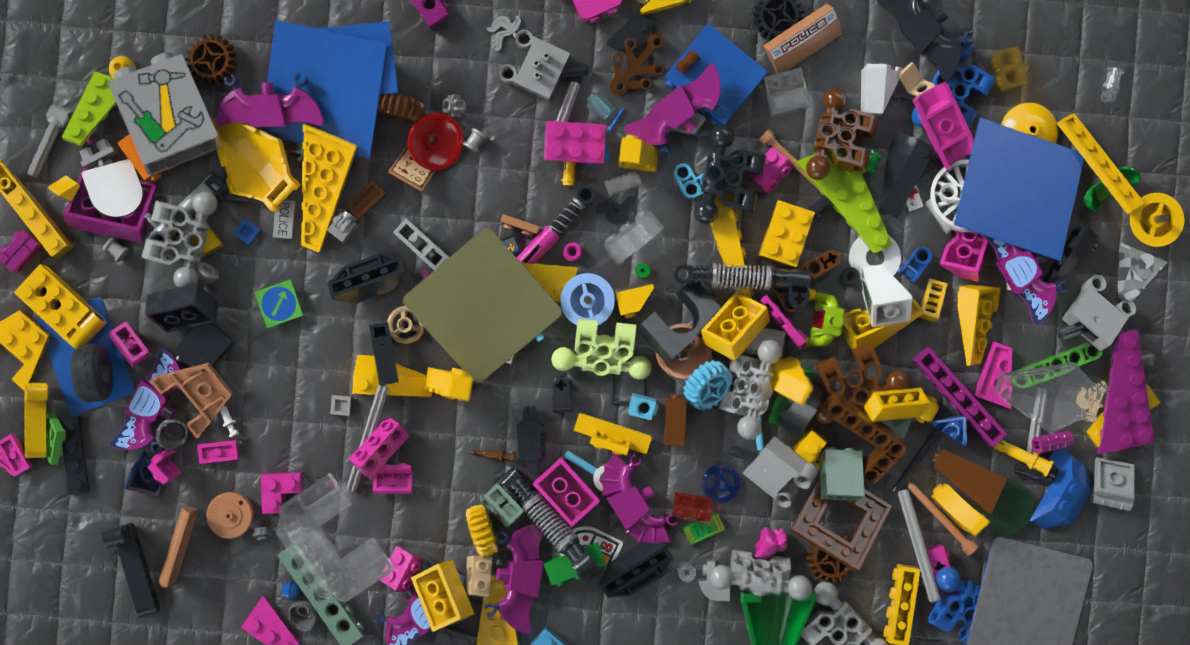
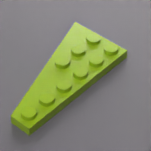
M815 154L798 160L795 163L807 174L806 164ZM837 154L841 158L845 157L843 154ZM827 157L826 159L830 163V173L822 180H814L808 174L806 175L810 181L812 180L819 191L827 197L835 210L846 219L847 224L852 226L858 233L859 238L873 254L893 246L862 173L836 168L830 157Z

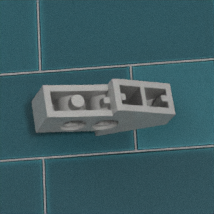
M405 219L393 232L433 270H436L450 258L408 219Z

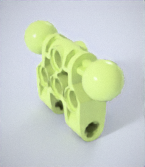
M578 318L575 338V351L578 355H575L569 348L561 347L555 350L551 357L553 366L559 371H568L573 366L582 367V371H591L600 376L611 373L620 375V372L624 371L629 372L633 378L641 380L647 378L652 370V364L647 357L635 356L630 361H627L633 356L636 325L616 323L615 335L613 337L608 335L599 336L596 334L597 320Z

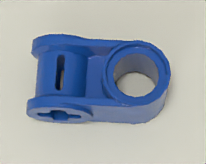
M926 247L915 249L910 257L901 265L898 273H902L909 278L912 284L915 283L931 261V251ZM920 251H924L927 255L924 261L918 259Z

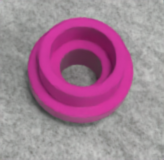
M571 242L565 245L563 255L568 261L574 262L580 259L582 249L579 244ZM570 249L576 250V254L574 256H571L569 254Z

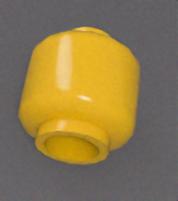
M925 394L930 403L919 417H914L920 423L933 421L939 410L938 400L931 395Z

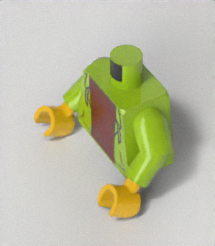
M810 289L809 300L816 299L810 339L808 337L805 339L807 346L804 348H807L809 344L810 346H828L834 338L840 336L844 309L839 307L834 296L821 292L817 293L816 290Z

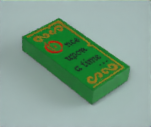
M718 512L682 527L690 545L726 530Z

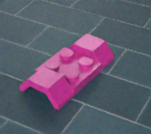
M947 82L933 86L916 96L913 103L921 117L920 120L935 151L938 152L945 169H949L954 162L971 154L974 138Z

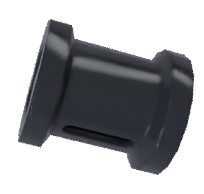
M823 194L820 196L821 199L808 206L810 211L815 212L814 217L816 219H820L821 215L828 209H833V205Z

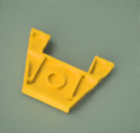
M19 310L0 321V343L24 363L23 367L11 380L25 391V383H30L32 376L35 375L39 359L42 358L51 335L25 312Z

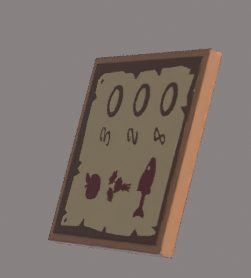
M407 145L388 173L422 191L435 173V170H428L418 165L411 157Z

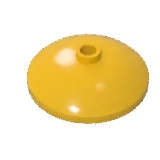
M1023 103L1015 106L1005 115L1001 125L1055 144L1058 138V125L1055 117L1047 108L1036 103ZM1031 126L1035 128V133L1030 132Z

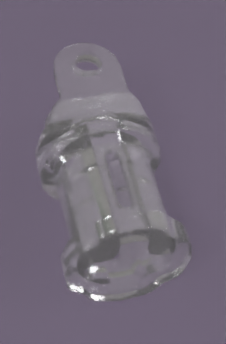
M1107 67L1106 69L1108 73L1106 81L1102 85L1101 100L1104 103L1116 100L1117 93L1120 90V78L1124 74V71L1120 68Z
M682 562L677 570L679 577L685 582L693 581L696 575L694 566L691 563ZM689 570V575H686L684 571Z

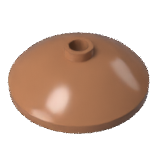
M676 324L669 328L677 333H688L692 325ZM697 336L694 339L696 343L688 350L684 348L681 351L683 358H678L675 362L670 360L668 363H665L656 353L661 368L673 378L688 380L690 378L689 375L694 373V369L697 370L700 364L704 365L706 361L710 363L712 360V348L704 344L703 337L699 338Z

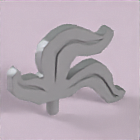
M507 16L497 17L491 28H487L489 32H496L500 27L507 30L496 33L495 42L497 47L495 51L502 49L504 37L513 35L516 38L515 32L521 25L519 16H516V20L511 23Z

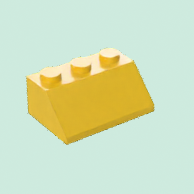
M453 560L439 563L411 577L432 632L474 614Z

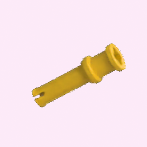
M1002 439L994 447L995 450L1027 464L1029 469H1035L1043 473L1045 477H1047L1054 463L1052 460L1048 461L1039 457L1037 453L1031 454Z

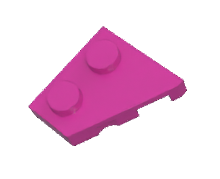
M13 433L0 440V467H4L11 475L18 476L33 467L29 458H25V451L16 434Z

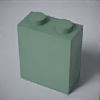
M836 447L825 448L819 454L821 499L858 501L863 498L862 451H855V448H845L844 450H837Z

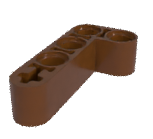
M829 250L794 270L810 271V265L812 263L817 264L819 271L816 274L810 271L811 281L837 266L841 261V257L837 251ZM828 254L835 257L833 263L828 262L823 265L822 261L829 258ZM776 288L772 290L785 312L791 313L798 310L786 307L788 289H785L783 293L778 292ZM794 297V301H797V304H799L798 297Z

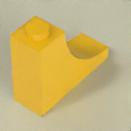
M939 484L932 491L934 494L931 497L963 530L976 535L989 523L983 515L973 509L948 484Z

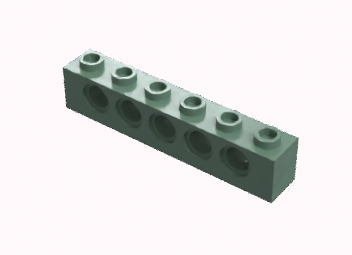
M300 540L296 541L277 556L339 644L352 645L365 635L364 625L360 620L356 621L352 608L348 604H344L340 591L332 587L330 577L326 573L323 574L320 570L321 565L315 557L312 558L308 553L310 549L306 543H301ZM298 557H302L305 560L304 567L297 564L296 560ZM308 573L316 575V582L308 580ZM319 589L327 591V598L320 597ZM330 605H336L339 612L337 614L332 613ZM342 620H346L349 622V629H343L341 627Z

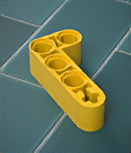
M25 383V458L46 457L47 383Z

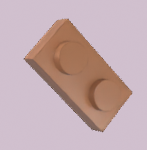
M504 214L500 221L504 224V228L513 231L515 228L522 230V234L531 237L533 234L538 235L540 229L537 225Z

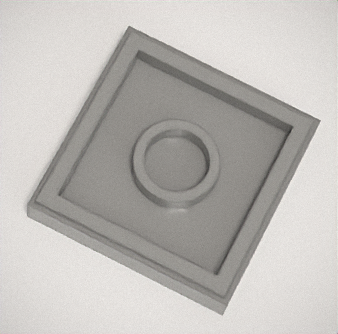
M1097 457L1095 459L1094 494L1133 501L1135 499V464Z

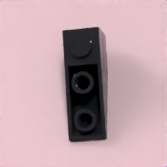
M384 322L369 325L379 385L398 383L389 324Z

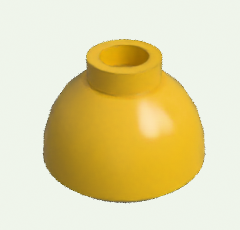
M118 56L110 62L109 74L114 78V73L119 69L136 66L129 57Z

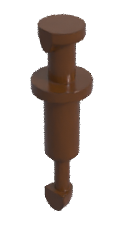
M473 449L470 452L473 456L481 454L487 458L499 459V462H503V459L515 462L516 453L507 454L504 453V449H501V451H477Z

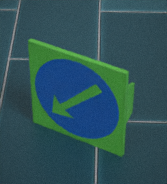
M291 279L255 292L267 328L303 316Z

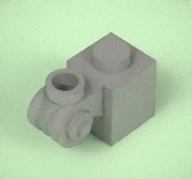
M344 211V213L341 212L333 218V223L327 231L345 243L359 225L355 223L357 219L353 215Z

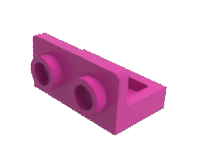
M773 147L765 154L767 157L763 175L746 174L766 194L773 191L793 168L790 161Z
M165 450L162 453L156 454L151 459L153 463L148 466L149 470L153 473V477L163 485L182 474L179 468L170 460L177 452L176 450Z
M385 463L373 478V494H412V466L406 463H399L397 465Z
M396 546L380 581L395 591L406 592L411 587V577L415 576L420 569L423 558L413 555L400 546Z

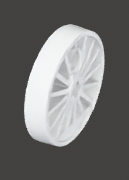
M969 160L956 161L949 169L942 168L934 178L930 193L931 206L936 217L947 227L959 232L973 231L955 226V217L953 221L946 217L958 207L964 184L959 168H966L967 171ZM954 170L959 184L948 173L949 171ZM942 176H944L949 183H944L939 180ZM936 186L941 188L940 192H935ZM943 192H950L952 197H946ZM935 197H938L939 203H936ZM952 205L943 214L939 210L941 207Z

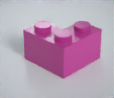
M304 472L262 474V514L286 511L285 493H301L304 491Z

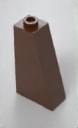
M946 450L936 451L932 462H934L933 467L985 512L991 514L1007 478Z

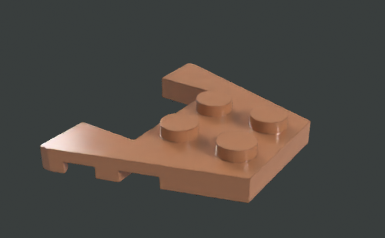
M210 363L155 376L150 380L160 394L178 385L201 413L186 425L196 438L200 437L233 393Z

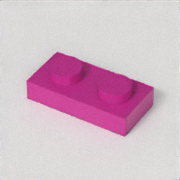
M237 440L197 445L199 464L239 459Z

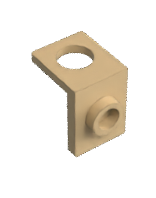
M912 62L898 74L907 92L914 96L923 93L917 92L922 86H927L926 90L935 86L933 83L922 79L915 64Z

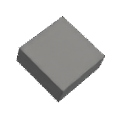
M332 395L330 414L350 416L352 397Z

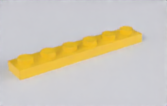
M1075 113L1057 123L1127 214L1145 204Z

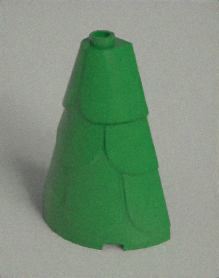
M748 589L741 590L740 600L751 645H797L815 603L816 592L812 590L810 596L805 600H795L788 592L780 591L779 595L770 593L758 596Z

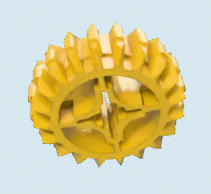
M483 505L472 506L466 510V517L476 550L481 557L493 555V553L498 551V544L495 541L496 536L488 512Z

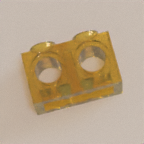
M1019 46L996 51L992 54L991 65L996 70V85L1000 87L1001 91L1021 87L1028 83ZM1002 56L1009 58V64L1002 62ZM1007 74H1011L1014 77L1013 83L1007 81Z

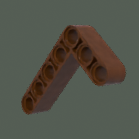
M838 394L829 395L826 399L829 416L877 446L863 461L864 481L868 484L877 483L904 455L906 448L902 436L881 421L872 422L867 412Z

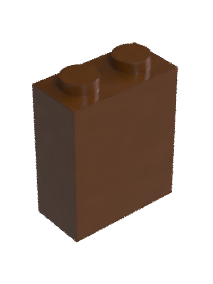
M670 394V397H666L663 441L665 445L684 446L687 399L682 398V394Z

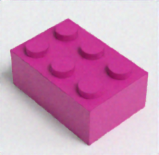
M547 121L545 127L544 160L603 164L606 125Z
M560 457L533 482L538 491L571 527L600 502V498L563 457Z

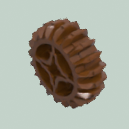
M210 34L208 39L206 35H202V41L196 38V45L190 43L193 49L192 51L186 50L190 57H185V60L191 62L187 64V67L191 69V76L195 75L194 80H201L203 85L208 81V85L213 86L214 80L217 85H220V79L225 82L226 75L232 77L230 70H236L232 63L238 62L236 58L232 57L236 56L237 52L231 51L234 46L228 44L229 41L226 38L222 40L220 35L215 38L213 34ZM211 46L221 47L224 53H214ZM204 49V55L198 59L200 52ZM211 56L215 58L212 64L208 62ZM225 61L223 68L219 71V64ZM198 67H209L212 74H203Z
M386 93L379 96L377 112L391 118L416 122L425 115V105L412 98Z
M837 532L836 535L841 537V533ZM844 535L842 538L847 541L848 536ZM810 543L814 548H807V552L812 553V555L806 556L807 560H812L807 566L809 568L814 567L811 570L812 574L818 572L817 579L820 580L824 575V582H828L829 577L831 583H835V577L842 582V575L846 578L850 577L846 573L848 570L854 573V570L846 565L840 569L839 561L835 559L833 563L828 559L830 556L827 553L817 559L819 548ZM831 564L834 572H826L819 565Z

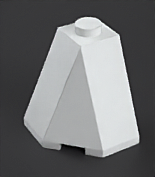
M867 64L861 70L862 112L877 117L883 114L900 77L898 74L903 70L902 67H895L894 70L888 64Z

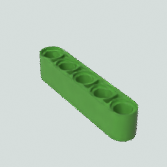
M1090 342L1081 344L1013 371L1011 373V385L1019 388L1030 386L1101 357L1103 350L1100 351ZM1090 346H1093L1095 349V353L1092 356L1088 353ZM1073 352L1077 355L1075 363L1070 360V355ZM1054 360H1057L1059 362V368L1057 370L1053 369L1052 363ZM1036 367H1040L1042 371L1039 377L1034 374ZM1019 374H1022L1024 377V381L1021 384L1016 380Z

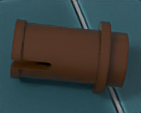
M690 50L681 61H677L675 67L684 75L689 72L688 69L700 57L695 51Z

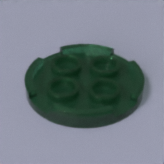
M1007 478L991 514L985 512L975 502L974 509L989 521L984 527L985 529L994 534L1006 536L1021 531L1028 524L1033 513V501L1029 491L1023 484L1014 479Z

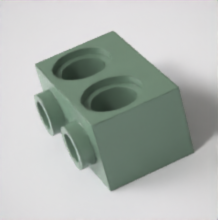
M498 483L481 500L506 528L512 525L524 512Z

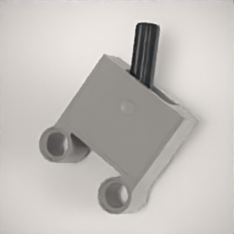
M775 436L759 453L737 446H732L730 451L731 456L750 462L743 474L774 498L779 506L784 508L790 507L798 495L799 490L796 485L806 489L818 474V470L814 465L807 463L793 452L790 446L783 444ZM793 477L796 485L788 481Z

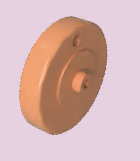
M226 492L220 494L208 506L206 514L207 523L216 535L226 539L237 538L245 534L252 526L254 520L253 506L240 493Z

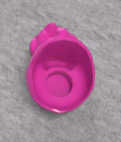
M764 527L760 534V540L756 544V554L754 556L765 560L772 557L778 551H785L788 545L787 534L782 528L773 531Z

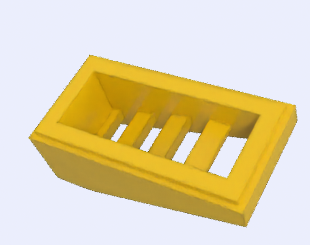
M929 278L921 303L924 314L919 316V318L936 322L939 319L947 283ZM931 286L942 290L941 292L932 290ZM929 294L938 296L939 299L929 297ZM927 302L937 304V306L928 305Z

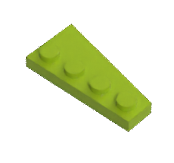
M94 71L62 136L63 140L82 147L97 129V125L102 119L104 120L109 115L108 112L114 105H117L108 81L114 78Z

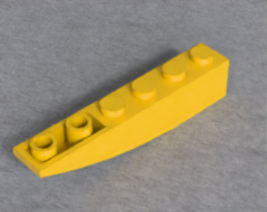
M0 159V192L50 256L60 259L74 246L40 203Z
M725 193L724 199L726 202H733L734 196L732 193ZM715 196L714 203L718 208V217L711 223V227L721 258L726 267L728 264L730 267H732V264L734 267L737 264L738 267L741 264L745 267L743 259H746L744 247L741 248L739 241L742 240V233L736 226V222L739 221L737 210L725 208L718 196ZM741 287L738 289L742 295L750 299L754 296L753 289L751 290L750 287L748 289H742Z

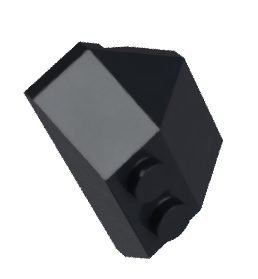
M382 253L344 266L328 282L332 300L357 304L388 293L397 286L405 275V270L399 256L394 257Z
M642 542L609 562L598 584L607 598L631 596L661 578L674 558L665 543Z

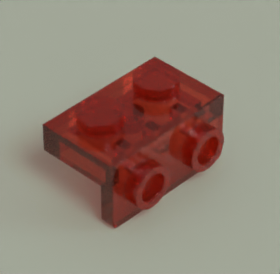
M675 492L672 516L680 519H694L698 522H710L713 498Z

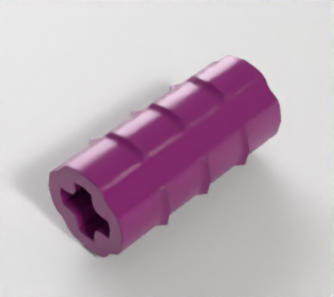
M1067 430L1034 437L1031 444L1034 452L1040 454L1072 447L1074 438L1073 434Z

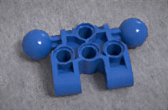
M961 44L960 61H965L971 56V45ZM975 65L963 68L958 67L950 80L947 81L969 129L978 112L966 105L964 99L969 95L970 91L979 96L987 97L996 81L992 75ZM939 70L931 81L935 86L939 85L938 80L942 78ZM965 71H968L970 73V80L965 78ZM955 88L961 89V97L956 95ZM915 107L912 112L913 123L917 127L924 128L920 120L921 117Z
M944 567L938 571L936 582L941 590L948 591L949 593L942 594L941 600L936 603L929 615V623L944 632H949L957 621L962 619L964 624L958 633V639L966 644L978 599L976 597L979 595L981 587L968 579L962 581L956 569Z

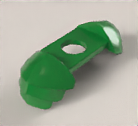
M1122 166L1118 168L1131 186L1140 182V172L1134 167ZM1099 181L1088 189L1083 204L1097 212L1103 206L1101 201L1111 195V192L1109 190L1104 191V183Z

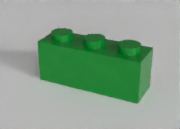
M598 541L584 546L585 550L600 565L601 569L599 571L603 570L606 561ZM565 555L544 561L551 585L556 584L559 587L568 583V579L574 577L577 580L581 578L572 568V562Z

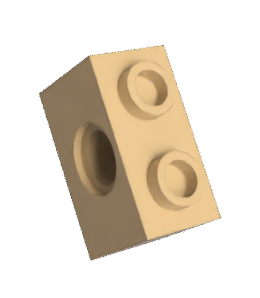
M475 555L467 557L465 592L467 596H489L492 557Z

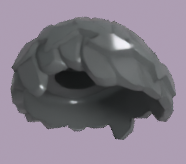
M176 419L165 420L157 429V442L161 448L171 451L182 446V444H185L188 437V428L182 421Z
M306 600L294 602L288 610L290 615L289 621L297 624V629L307 632L312 630L318 621L317 611Z

